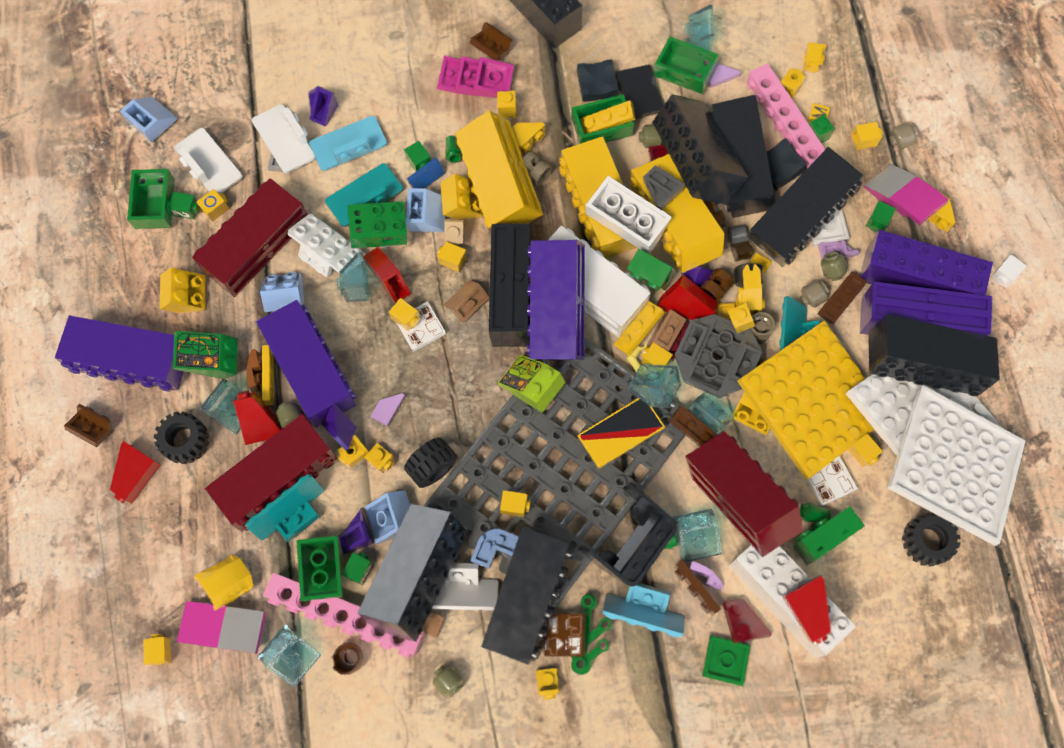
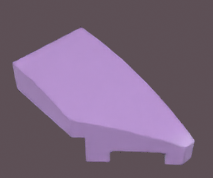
M844 240L841 242H824L818 245L821 260L829 252H839V254L844 255L845 259L858 256L860 252L846 245L847 242Z
M694 561L690 563L689 568L693 573L707 577L705 586L722 591L723 583L711 569Z

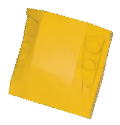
M233 554L194 576L195 581L198 580L213 603L214 610L233 602L243 594L251 591L254 587L250 572L242 560Z

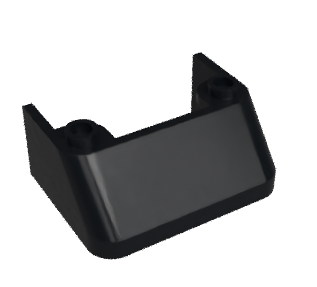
M624 486L623 490L637 501L632 508V517L639 523L637 528L617 555L610 550H603L597 555L591 549L581 546L578 550L600 569L628 586H636L676 533L677 522L639 488Z

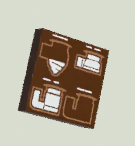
M553 614L552 619H549L546 623L549 629L544 641V656L585 657L586 614Z

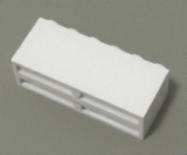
M560 226L549 240H578L585 244V313L619 338L649 301V289L645 285L634 281V278L629 273L622 272L616 263L606 260L600 251L593 250L585 240L577 238L572 230Z
M750 545L729 565L814 658L826 656L856 627L827 597L831 633L827 635L828 639L820 644L808 641L782 597L811 579L780 546L762 558Z

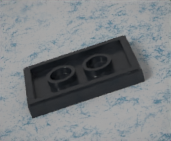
M650 64L616 71L621 94H624L626 102L630 100L633 103L635 118L658 114L663 104Z

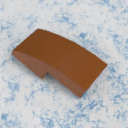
M252 349L247 363V384L251 392H259V385L262 384L259 375L262 372V354H259L256 349Z

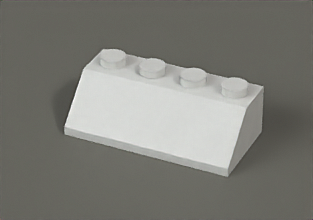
M607 176L586 204V214L648 254L660 240L671 220L670 215Z

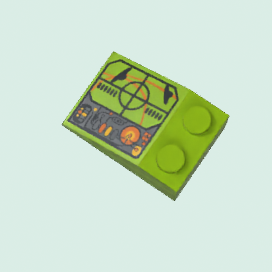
M519 355L497 384L543 413L563 387L565 381L561 373L549 365Z

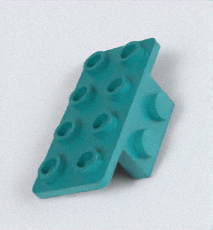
M381 163L327 197L325 203L340 225L346 227L349 225L347 205L384 203L402 192L403 187L385 163Z
M785 296L782 304L783 316L781 321V339L779 341L780 351L821 323L820 320L806 322L807 308L790 296Z
M307 474L301 477L290 489L285 490L276 500L267 504L261 512L252 516L245 526L261 541L278 529L283 538L289 542L320 517L309 503L322 494L324 489L311 474Z

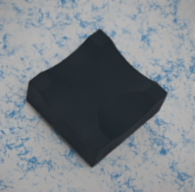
M612 59L593 64H577L582 102L618 96V86Z
M786 138L766 152L772 185L776 191L804 173L807 169V164L798 156Z

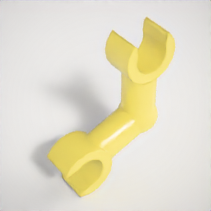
M647 343L644 347L638 346L630 356H627V361L630 362L635 369V373L639 376L638 370H643L645 374L648 373V369L640 365L636 359L639 353L647 347Z

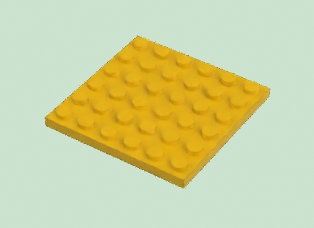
M825 320L737 380L805 480L810 479L851 448L852 444L865 434H869L874 430L872 425L846 395L850 389L866 378Z

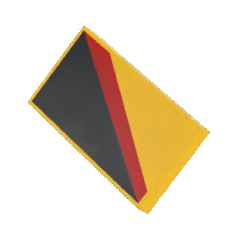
M642 395L583 431L577 437L597 468L600 469L665 429V426L645 396Z

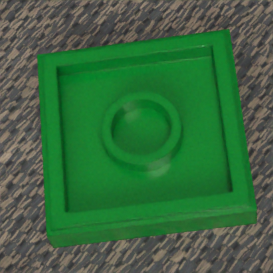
M710 635L701 677L743 687L751 645L744 643L733 644L732 640Z

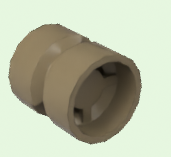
M532 151L523 157L531 181L537 186L541 185L549 177L552 167L545 161H541V158Z
M758 312L752 316L755 327L750 329L758 344L766 342L775 327L773 317L766 312Z

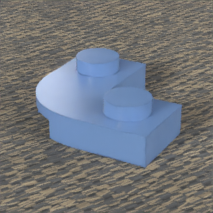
M503 529L487 531L479 538L471 562L490 569L497 550L511 556L513 555L519 536Z

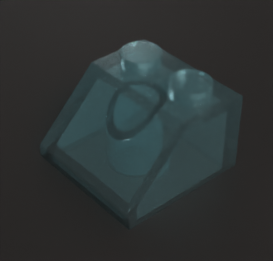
M708 5L689 15L688 23H685L684 27L685 34H688L685 42L711 51L714 38L713 5Z
M357 252L339 271L340 278H337V288L340 289V294L344 296L346 302L369 301L368 267L362 252Z
M641 364L629 383L628 390L650 407L669 408L681 387L678 367Z
M222 378L199 410L236 435L241 428L233 400L242 390L232 382Z
M706 392L697 397L691 403L688 410L717 435L722 433L734 419L733 413L729 408L722 407L715 396Z
M712 509L673 517L677 522L675 536L681 560L689 562L721 555L719 524Z
M285 624L257 657L265 667L294 687L319 659L321 654L303 637Z

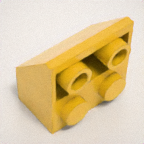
M453 174L440 182L443 216L456 220L484 217L483 212L479 208L478 197L473 191L474 186L471 179Z
M172 267L160 274V310L175 313L204 311L205 275Z
M744 392L731 418L767 435L770 429Z

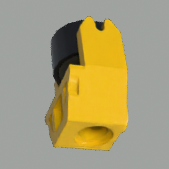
M748 263L735 267V285L739 287L734 300L735 306L738 307L746 303L751 316L765 308L764 297H762V284L764 283L762 265Z

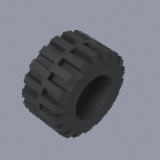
M173 412L174 416L168 414L166 416L167 419L165 421L162 419L160 427L156 426L155 429L157 434H154V439L157 441L154 443L158 448L157 450L177 464L178 462L186 464V461L193 463L194 458L200 459L201 452H206L204 447L209 445V441L206 440L209 438L206 426L194 415L187 412H182L181 414ZM190 429L188 442L183 446L174 447L176 434L181 430Z
M437 437L420 446L408 458L404 465V470L419 488H425L447 474L454 466L458 456L442 437Z
M935 513L920 515L907 524L908 527L903 531L906 533L902 536V541H906L903 547L909 551L906 554L909 557L913 556L914 562L920 561V565H929V567L949 561L953 558L952 556L957 554L958 551L956 549L960 547V543L957 540L961 539L960 534H956L957 526L953 527L951 522ZM924 529L932 530L937 534L940 541L937 551L931 550L924 544L922 539Z

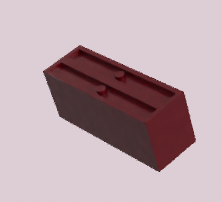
M269 178L260 185L253 195L248 197L246 203L241 208H238L228 221H225L215 234L208 238L201 248L195 251L192 259L202 272L235 298L292 239L288 235V230L308 214L298 199Z
M301 414L204 489L233 527L241 532L248 531L245 525L252 516L257 515L267 504L276 500L285 490L290 489L301 477L311 474L316 479L319 476V472L334 465L337 457L303 414Z
M724 431L685 456L692 480L762 558L803 531V518L799 512V509H801L799 503L794 498L791 499L783 486H778L775 483L774 478L769 472L765 473L762 466L757 460H752L749 452L745 448H741L733 436L730 437Z

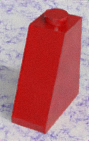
M379 247L363 256L369 269L395 304L400 298L405 299L411 295L398 268Z
M682 275L659 298L657 306L665 312L671 309L684 318L694 320L716 314L718 302L686 276Z
M242 391L233 400L245 445L267 441L282 429L274 413L256 392Z
M125 441L120 446L110 491L115 493L114 498L124 504L127 501L132 504L158 470L160 464Z
M822 575L782 597L810 643L816 642L817 644L827 640V635L831 633L825 582Z

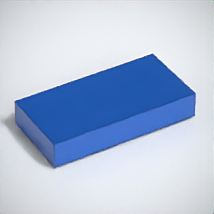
M434 158L409 176L407 180L411 188L424 189L445 174L439 160Z

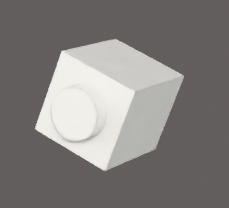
M1011 254L991 277L997 284L1007 289L1027 265Z

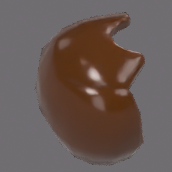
M343 643L338 646L332 655L333 670L340 675H351L357 672L363 664L361 648L355 643Z

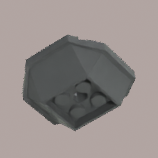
M713 314L690 321L676 351L675 358L684 383L722 398L742 389L737 380L756 368L763 351L760 345H758L751 329L737 334L732 321ZM712 355H720L721 360H715Z

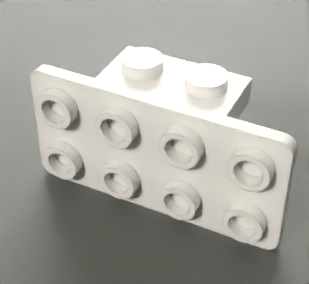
M280 104L253 117L252 123L283 173L287 174L315 160V156L307 143L306 136L308 133L303 125L300 126L298 124L299 119L296 113H291L288 107L285 108Z
M204 128L198 129L174 146L175 151L181 157L179 160L185 168L189 167L191 169L189 173L195 180L199 179L209 192L215 189L218 194L223 193L242 179V174Z
M308 214L288 230V235L300 244L298 257L326 278L331 274L332 268L341 275H347L364 260L363 256L366 255L359 248L351 249L350 241L313 214Z
M453 563L432 609L494 610L498 598L499 582L497 580L479 579L478 564Z

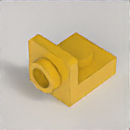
M378 443L364 457L382 474L385 470L389 471L395 463V457Z
M556 668L537 670L538 695L543 696V700L555 699V694H559Z

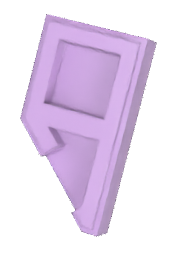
M719 64L709 85L712 88L740 77L741 72Z
M398 394L380 400L370 417L388 427L405 395Z

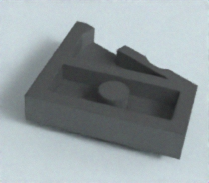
M656 165L643 176V182L656 207L660 210H663L684 190V183Z

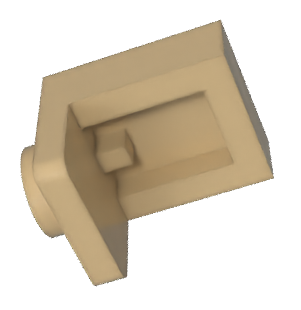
M445 219L444 243L449 242L453 245L463 244L465 239L464 220Z

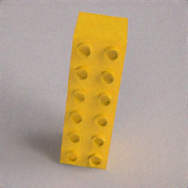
M489 110L455 132L457 145L462 151V159L467 166L468 176L474 186L473 191L478 197L479 208L484 214V222L489 229H491L492 224H528L543 215L509 120Z
M603 136L561 150V158H559L561 166L559 171L561 176L565 177L567 181L565 185L568 193H572L573 206L579 210L578 218L580 223L585 225V235L587 240L590 239L592 242L591 248L595 251H600L605 259L636 249L637 247L586 214V204L607 176L623 185Z
M669 154L631 170V178L629 179L632 186L631 191L654 206L656 205L643 182V176L655 165L684 183ZM684 185V190L662 210L671 216V220L660 238L666 253L671 254L674 266L676 268L679 267L682 273L723 256L724 232L701 199L692 198L686 185Z

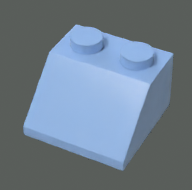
M406 490L388 492L364 507L375 544L394 539L410 507Z

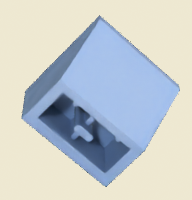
M153 97L133 99L120 111L126 121L151 143L177 120L176 116Z
M408 188L406 212L408 231L445 232L446 216H443L441 195L428 189Z
M302 273L270 274L264 278L260 290L264 312L276 311L295 300H298L300 305L303 304Z

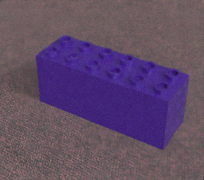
M879 230L867 247L860 277L871 285L873 282L986 295L993 262Z
M578 240L531 241V246H528V257L530 258L528 277H530V285H528L527 292L528 297H530V305L527 307V313L530 316V324H528L527 334L530 336V344L527 345V354L533 360H584L585 244Z
M873 282L861 299L859 334L868 335V332L888 314L988 336L991 334L992 296Z
M295 300L256 321L306 416L315 428L322 425L321 423L325 420L333 402L343 413L356 406L354 402L356 396L304 304L300 305L298 300Z
M71 315L68 316L54 359L61 363L62 367L68 368V371L74 374L84 372L86 375L98 378L99 375L104 376L105 379L110 381L120 379L124 383L134 385L136 382L141 383V386L147 388L157 386L159 389L171 392V389L178 391L184 371L173 369L174 335Z

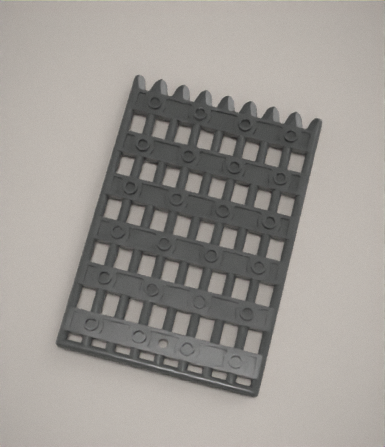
M584 337V347L594 352L593 355L590 356L584 351V360H562V364L557 369L561 375L569 366L578 371V374L569 385L566 383L553 398L555 403L544 415L512 395L424 504L425 507L435 509L439 506L440 510L451 512L467 532L471 531L468 547L475 549L479 538L487 531L501 529L495 522L501 515L500 506L503 490L519 493L529 478L537 482L539 486L527 499L531 500L529 512H525V517L515 516L504 530L512 533L522 520L533 529L573 543L572 547L575 548L572 559L578 563V566L568 579L561 580L559 587H562L559 599L554 600L553 603L555 609L591 562L578 548L581 546L591 549L597 554L636 502L632 496L623 490L624 486L637 487L643 492L685 437L681 431L668 422L681 405L586 337ZM600 357L609 363L607 367L598 361ZM540 360V362H543V363H545V364H547V363L550 361V360ZM615 368L624 374L623 378L613 372ZM586 377L594 384L582 396L575 391V388ZM630 380H633L635 383L640 385V387L636 389L628 382ZM616 386H621V387H622V391H620V392L616 391V390H615V387H616ZM601 388L609 396L600 407H597L590 400ZM647 390L656 398L652 400L649 397H647L644 393ZM644 395L664 424L665 429L650 437L647 442L644 441L626 452L633 460L624 472L613 466L620 457L598 469L578 437L575 438L567 432L568 428L576 418H579L586 423L580 432L582 433L610 416L606 411L615 399L626 406ZM663 402L672 409L668 412L660 404ZM562 406L571 413L562 425L559 426L551 419ZM508 413L517 420L507 433H504L497 426ZM522 425H525L532 432L520 445L512 437ZM662 433L672 439L663 453L653 447ZM539 436L547 444L536 457L527 449ZM485 443L493 450L481 464L473 456L482 444ZM554 447L563 455L551 468L543 460ZM501 455L508 462L499 474L496 475L488 468L496 457ZM570 459L578 467L567 480L559 474V471ZM642 464L649 472L638 484L630 476L637 466ZM515 466L523 474L515 485L511 487L504 479ZM587 471L594 479L583 492L574 484L583 472ZM460 473L468 479V482L456 494L448 487ZM603 483L610 490L602 501L598 503L590 496L597 486ZM476 485L484 493L471 506L463 499L473 486ZM546 489L555 497L543 511L535 505V502ZM617 494L626 502L618 513L614 515L606 507ZM492 497L500 504L490 517L487 518L479 510ZM562 501L571 509L559 523L550 515ZM578 513L587 521L575 535L566 527ZM594 525L603 533L591 547L582 539ZM497 550L495 558L500 555L503 556L499 570L501 573L506 574L512 556Z

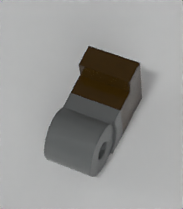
M745 226L728 227L729 244L734 261L751 259L754 250L749 243Z

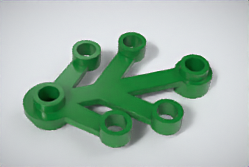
M585 594L581 598V606L584 608L583 614H586L585 657H571V668L578 675L587 674L591 670L592 661L601 653L607 652L610 649L609 641L600 639L597 642V647L587 654L588 645L605 631L611 630L613 626L611 620L602 618L599 626L590 632L592 611L598 606V599L592 594ZM588 598L592 601L590 605L585 604ZM605 621L609 622V626L607 628H603V623ZM602 642L607 644L605 649L600 648ZM583 660L584 666L579 668L578 662Z

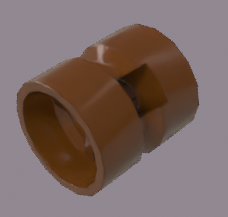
M716 268L708 277L709 280H705L699 288L719 302L724 297V293H727L734 285V280L724 270Z

